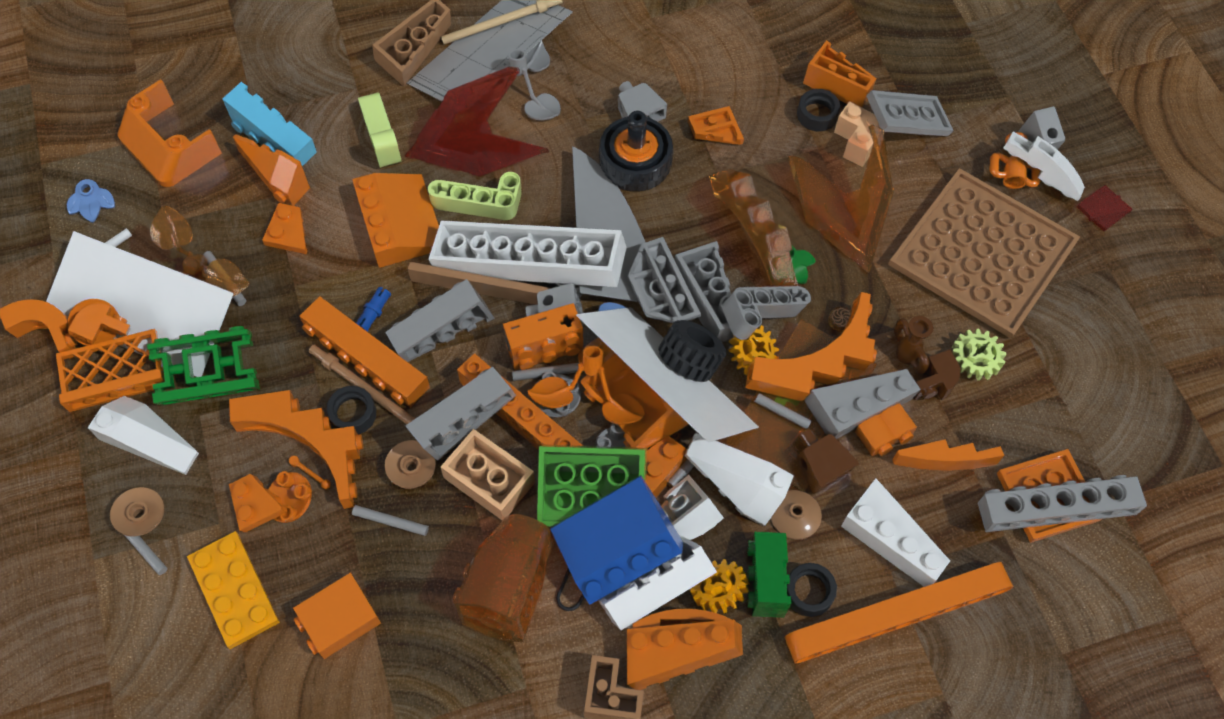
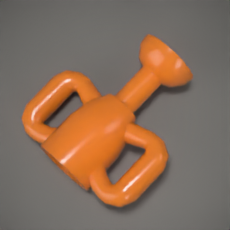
M1016 132L1017 134L1028 140V137L1025 134ZM1011 134L1006 136L1005 143L1007 142ZM993 153L990 157V173L996 178H1003V185L1005 187L1019 189L1026 185L1033 188L1040 184L1041 179L1038 177L1041 170L1031 167L1023 159L1012 155L1008 157L1002 153ZM999 160L1005 163L1003 172L999 171ZM1028 168L1031 169V180L1027 178Z

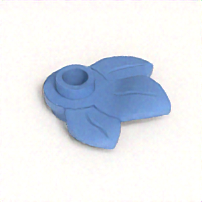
M90 179L80 181L76 185L75 193L67 201V210L70 215L80 212L86 220L92 223L97 219L101 207L106 209L115 208L112 194L106 189L99 188L98 184ZM86 187H90L89 192H83Z

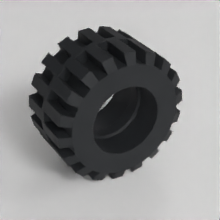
M686 320L675 321L658 347L659 355L671 369L688 379L698 382L710 380L726 356V348L711 331L699 324Z

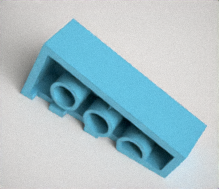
M240 82L222 98L232 120V127L239 133H245L256 144L267 145L272 152H275L277 149L299 160L302 166L317 153L311 137L291 121L286 123L284 117L275 108L270 111L259 95L255 94L252 96L248 93V87L243 82Z

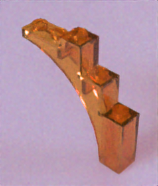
M732 169L709 176L715 198L722 201L732 210L750 236L762 260L771 287L798 286L789 253L792 250L787 227L774 223L769 201L757 197L752 176Z

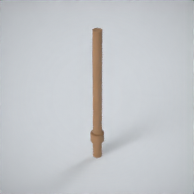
M316 345L310 347L309 353L319 359L325 368L330 371L334 370L354 386L364 388L371 394L374 401L405 424H409L416 419L339 363L337 357L331 353L327 354Z

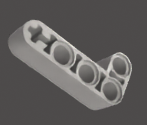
M800 286L739 287L723 303L722 308L733 335L740 340H746L762 324V318L795 317L811 301V296L805 288Z

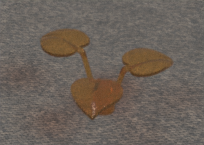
M168 206L160 208L151 223V238L158 247L165 250L175 247L178 252L187 256L182 263L183 274L195 275L202 272V276L206 278V283L232 292L233 296L240 294L250 285V282L245 278L240 269L230 260L217 259L207 266V260L203 255H193L191 251L181 248L180 246L187 245L192 240V230L189 223L173 208Z

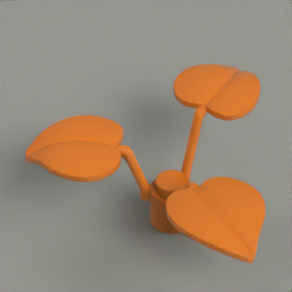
M599 337L580 351L578 355L580 364H578V370L569 386L562 378L547 377L537 382L532 389L528 390V396L539 405L548 408H561L573 401L571 390L575 388L582 371H585L589 376H595L599 373L605 397L608 401L602 407L605 419L611 423L623 425L641 421L645 416L642 405L631 395L619 393L614 398L610 396L602 361L612 349Z

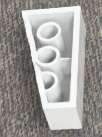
M876 478L846 516L841 526L923 587L934 584L950 562L946 555Z

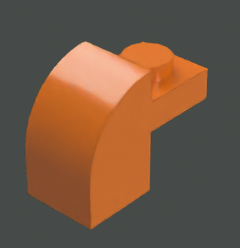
M97 303L81 309L72 321L68 332L71 336L94 344L102 328L123 337L128 335L130 325L126 324L128 321L121 316L115 314L113 317L109 316L111 312L110 305Z

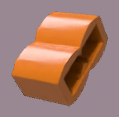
M898 403L859 424L855 433L871 456L877 454L883 456L893 449L892 445L899 442L903 445L913 439V434L917 427L901 404Z

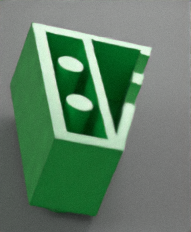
M754 532L752 540H748L747 556H752V566L748 565L747 579L749 582H752V591H749L747 595V607L752 608V616L784 618L791 605V596H787V584L790 583L789 574H787L788 551L786 533Z

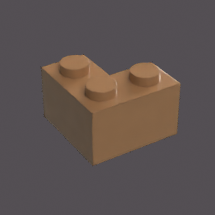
M592 655L584 718L641 719L644 691L617 687L620 659Z

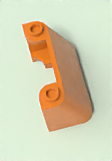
M613 350L603 358L602 366L604 367L610 396L614 398L619 393L631 395L638 400L645 412L644 419L641 421L623 425L618 424L625 432L623 436L626 440L623 443L626 447L649 449L666 436H671L689 425ZM599 373L595 376L586 375L580 381L586 389L584 394L592 402L597 400L602 405L608 402Z

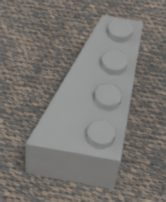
M905 369L813 389L804 401L826 436L832 434L838 439L857 429L858 425L865 420L880 414L889 407L898 403L903 405L911 401L921 389L909 371Z

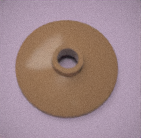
M408 440L395 445L385 459V472L389 480L396 486L406 489L424 485L433 476L436 468V459L424 450L416 440ZM416 465L414 470H407L408 466Z
M138 487L127 490L114 501L111 507V523L119 533L126 536L135 537L147 534L161 522L165 509L164 502L156 491L149 488ZM144 513L141 517L136 518L137 514Z
M791 490L787 491L784 500L770 519L778 533H786V537L789 539L802 540L812 536L818 530L822 514L819 504L812 496L802 491ZM793 509H800L802 514H794Z

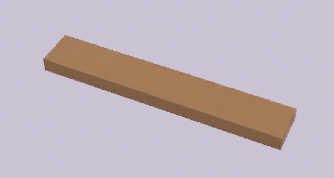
M410 262L408 267L409 276L413 282L452 289L456 283L467 279L479 294L535 305L538 304L537 293L548 290L547 287L415 262Z

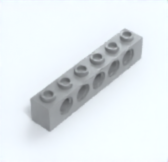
M1118 475L1110 480L1092 478L1085 483L1067 481L1058 486H1051V484L1047 483L1032 489L1020 486L1006 492L994 489L985 492L978 502L985 532L1137 515L1147 507L1138 477L1127 478L1126 475ZM1107 493L1112 494L1115 500L1110 498ZM1082 495L1085 496V497H1087V498L1089 499L1090 503H1089V502H1086V501L1083 499ZM1056 498L1061 499L1065 506L1059 504ZM1031 501L1036 502L1039 505L1040 509L1035 508L1032 505ZM1005 504L1011 505L1015 512L1008 510Z

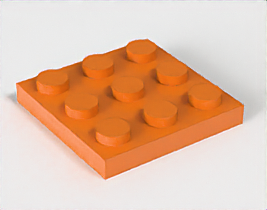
M1069 449L1010 466L997 472L1005 492L1020 486L1032 489L1047 483L1051 484V486H1058L1067 481L1085 483ZM1082 495L1083 499L1090 503L1089 499ZM1056 498L1059 504L1065 506L1061 499ZM1031 501L1032 505L1035 508L1040 509L1039 505L1036 502ZM1102 519L1023 529L1030 543L1101 521Z

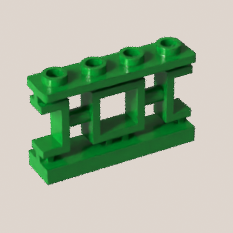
M244 326L229 328V332L220 333L219 330H210L204 332L203 336L195 337L194 334L180 335L178 340L170 341L169 338L155 339L154 343L147 344V350L150 351L149 360L163 362L165 378L163 383L152 384L155 393H152L153 403L163 406L260 390L259 380L256 377L257 370L254 368H243L241 348L253 346V341H251L252 332L244 329ZM240 340L232 342L234 354L232 356L222 357L220 346L217 344L210 345ZM183 349V363L172 365L171 354L164 351ZM213 353L216 374L194 377L191 356ZM235 365L236 376L247 377L245 379L215 383L216 381L225 380L223 370L225 366ZM185 373L186 384L190 386L197 385L195 387L165 391L166 389L175 388L173 377L175 374Z

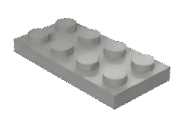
M871 90L866 96L882 132L949 136L954 131L937 96Z

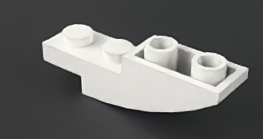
M1014 131L1012 132L1003 148L1012 156L1026 161L1031 167L1040 169L1041 172L1038 178L1044 184L1053 186L1066 197L1078 201L1085 187L1071 163L1056 148L1039 136H1037L1034 142H1031Z

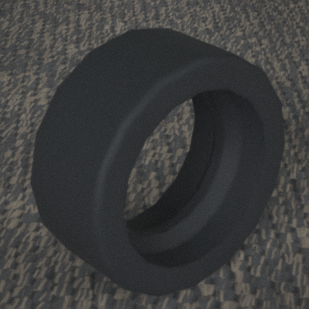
M809 90L800 98L797 109L798 120L808 130L816 132L826 131L836 124L840 111V102L828 90ZM821 104L829 108L831 114L824 117L814 116L807 111L806 106Z
M345 386L338 389L328 400L326 410L329 420L335 429L354 426L358 435L366 432L373 425L377 411L371 394L358 386ZM351 399H359L365 403L366 412L359 420L343 422L338 418L337 411L344 402Z
M816 563L800 564L794 568L789 575L790 583L787 584V596H791L790 607L802 616L814 617L822 615L830 608L837 594V584L834 576L827 568ZM811 575L820 579L826 588V596L823 601L815 605L802 602L795 592V584L799 578Z

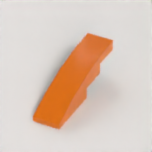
M946 439L898 450L892 461L894 465L916 469L968 470L997 465L1004 457L1001 446L977 452L973 443L949 448Z

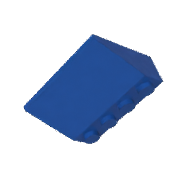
M641 475L550 528L575 583L589 604L598 601L681 554L683 550L681 537Z

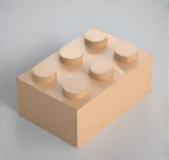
M475 429L467 435L441 466L444 479L502 521L508 517L535 484L533 470Z

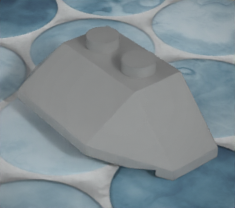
M661 237L641 244L628 274V279L645 316L672 323L677 320L688 321L700 317L701 313L664 238Z

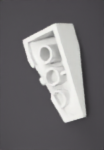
M126 396L103 405L88 427L99 440L184 475L187 474L199 454L146 404Z
M698 433L693 435L685 453V457L719 488L718 491L724 497L727 496L736 505L735 509L741 515L761 526L767 524L784 500L794 476L768 461L718 441L707 442Z
M690 475L686 476L663 496L665 502L661 507L680 537L683 536L689 540L694 539L714 528L723 519V516Z

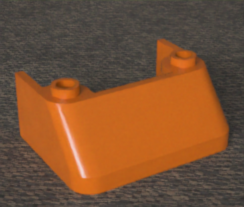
M160 79L128 101L118 130V138L161 186L171 187L222 153L210 129L192 141H189L183 135H173L164 141L147 123L174 105L164 82Z

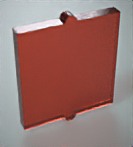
M1106 185L1077 205V208L1088 217V220L1093 221L1104 232L1133 210L1121 199L1120 195H1116Z

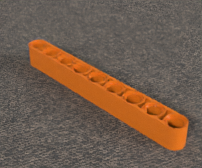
M997 562L793 631L784 638L794 663L797 664L1009 591L1014 586L1002 562Z

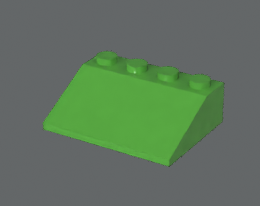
M574 445L539 446L537 526L553 527L640 475L646 482L647 448Z

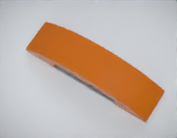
M673 609L646 616L635 622L632 629L732 619L705 610Z

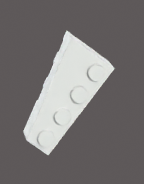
M681 536L683 541L681 554L599 599V603L612 623L620 630L629 628L637 620L717 573L700 545Z

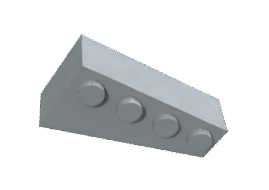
M715 241L676 254L674 260L701 313V316L698 318L703 327L711 331L721 342H725L734 337L722 308L723 303L731 295L728 277L726 278L723 269L722 257L720 258L718 252V242Z
M466 279L463 282L456 283L452 289L443 295L436 296L431 303L423 308L415 310L408 318L395 323L385 333L398 355L409 362L435 349V343L449 342L455 339L457 332L463 329H467L469 332L477 328L475 323L483 319L489 322L495 318L482 297Z
M494 367L482 371L471 382L407 424L406 427L423 449L438 461L465 439L473 429L476 430L517 395Z

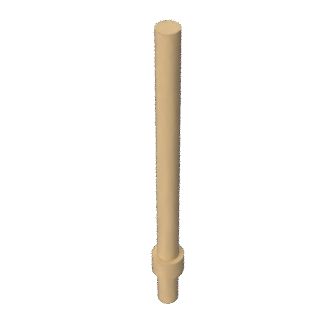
M537 0L535 4L441 36L443 43L447 44L536 12L548 11L547 8L559 5L563 1Z

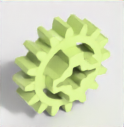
M976 329L973 334L970 330H967L965 335L960 334L957 340H955L952 345V353L961 366L960 373L968 372L967 378L976 375V379L979 381L984 375L988 380L992 374L997 375L1000 368L1005 364L1003 359L1006 356V352L1001 351L1004 344L996 343L997 336L990 338L989 331L981 334L980 329Z

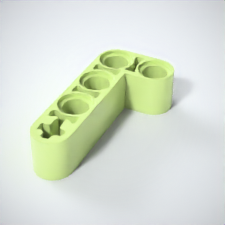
M377 92L359 97V105L380 168L402 162L393 129H391L380 93Z
M514 172L504 173L499 180L497 189L435 180L429 184L428 194L432 207L438 210L510 220L517 214L521 198V182L519 175Z

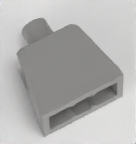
M626 81L620 85L619 90L621 93L618 95V109L622 118L628 117L633 111H642L646 117L657 122L666 118L667 103L646 83L633 87L629 81Z
M1054 106L1034 111L1018 131L1025 134L1031 142H1034L1037 136H1039L1057 150L1065 142V136Z
M574 283L540 291L537 293L538 304L526 306L527 316L574 303L578 314L583 313L582 304Z

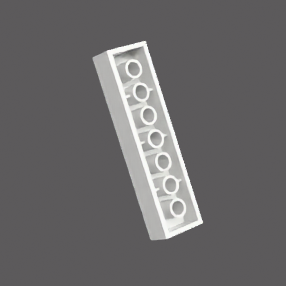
M441 221L429 261L432 266L505 280L617 287L627 247L621 230Z

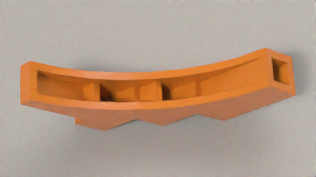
M861 292L853 301L850 317L843 332L827 347L810 355L794 359L755 357L748 366L745 388L802 402L810 394L811 390L814 389L815 382L835 385L840 379H843L846 366L864 371L871 363H874L877 355V350L874 349L875 340L868 338L870 326L867 325V322L872 312V304H870L871 294Z
M290 390L229 399L230 422L237 432H273L293 438L308 446L324 460L331 470L336 481L338 498L343 508L354 507L353 498H357L356 483H352V474H355L354 460L360 459V450L364 449L362 435L357 434L354 426L332 429L329 417L325 416L322 408L300 411L298 398L294 399Z

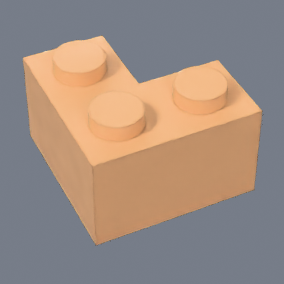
M849 101L838 117L834 133L848 139L843 158L863 167L882 140L885 132H882L875 114Z

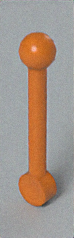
M297 456L289 458V463L292 467L297 466L318 481L323 489L330 488L331 482L329 480H323L300 463Z

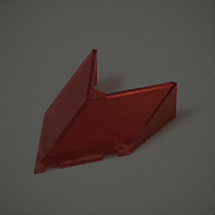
M509 66L448 90L443 97L444 100L438 109L434 111L416 138L415 144L408 150L405 157L471 173L476 176H483L549 153L548 148L495 135L492 133L489 125V117L520 73L519 67Z

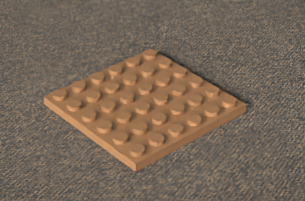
M959 168L890 259L888 265L1012 339L1080 239V236Z

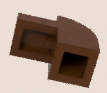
M950 349L928 357L929 367L925 372L928 377L916 381L921 390L913 397L915 400L923 397L924 399H929L938 394L941 400H944L951 394L960 378V366Z

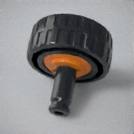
M633 111L628 117L618 119L610 124L603 132L599 144V164L605 176L613 184L617 185L618 188L633 192L649 190L663 182L670 173L673 161L672 138L662 124L646 117L644 112Z

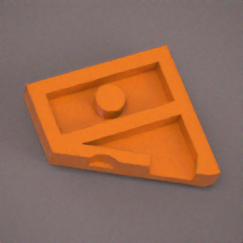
M730 106L688 116V124L695 139L738 145L744 142L743 135Z
M278 203L262 239L265 246L307 254L303 215L300 207Z
M249 474L229 484L239 531L246 533L287 513V508L274 498L270 490L264 488L263 483L256 476Z

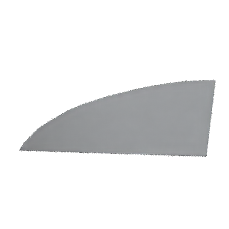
M572 146L576 228L621 230L627 247L617 287L579 285L580 293L638 301L628 279V274L641 244L646 243L639 225L618 186L605 176L601 166L595 160Z

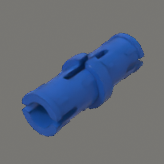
M378 287L370 302L365 303L363 306L364 311L356 322L367 332L375 319L381 316V310L391 296L387 289H384L382 292L383 287Z

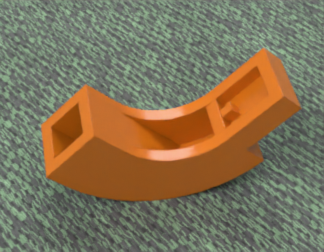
M30 299L13 302L0 308V318L5 330L16 338L36 329H49L59 352L76 349L77 341L68 332V316L54 305L45 301Z

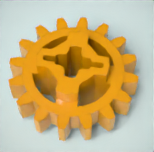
M762 325L746 340H740L735 336L729 340L733 347L728 349V351L734 353L731 361H737L738 365L736 368L740 369L743 367L745 375L748 373L749 364L755 357L779 359L774 355L779 351V348L773 345L776 339H770L771 332H763L764 326Z
M723 559L721 564H717L714 560L712 565L717 573L693 586L690 592L696 605L701 606L703 610L708 611L711 609L712 612L717 613L718 609H722L723 613H727V607L731 606L735 609L737 608L736 601L743 602L745 600L742 594L749 592L747 587L749 581L741 566L737 567L736 562L733 561L728 565L726 559Z

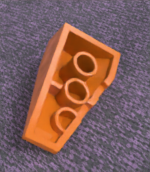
M236 134L233 136L238 151L280 203L285 202L294 206L310 189L299 160L277 149L275 152H272L267 145L263 144L259 147L253 140Z

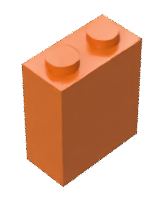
M351 572L293 608L297 614V617L294 618L297 627L301 632L306 630L310 637L306 641L314 655L319 653L324 659L381 624Z

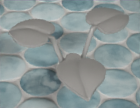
M540 41L527 54L522 49L511 50L508 54L509 64L505 65L506 70L502 82L500 83L498 79L476 99L479 102H492L502 96L500 88L505 86L509 71H511L516 76L524 75L532 99L525 104V113L528 117L534 120H547L558 116L561 112L558 100L547 93H543L536 98L527 74V70L539 72L549 66L550 56L543 42Z

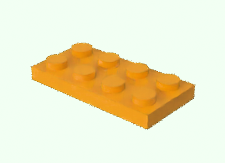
M236 531L187 556L229 649L280 623L242 540Z

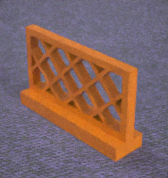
M151 329L56 353L61 394H59L60 404L66 410L72 412L111 402L123 396L130 397L153 391L152 384L165 382L163 362L156 361L157 369L149 371L141 369L149 358L150 351H144L137 347L143 339L151 338L152 343H154V340L158 339L157 331ZM124 344L129 348L121 358L113 354L119 345ZM134 350L143 354L136 365L127 361ZM101 351L104 355L97 364L88 360L93 352ZM72 357L80 359L72 370L65 367L64 359ZM109 357L118 360V363L111 372L102 368ZM85 363L94 367L86 378L77 374ZM124 364L133 368L126 377L121 378L116 375ZM99 370L108 375L102 383L95 384L91 382ZM74 377L83 381L78 389L69 391L68 384Z

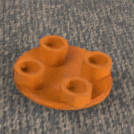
M280 472L268 489L274 495V498L287 508V513L274 518V520L281 523L293 522L300 518L306 512L311 502L312 490L310 483L306 477L296 472Z

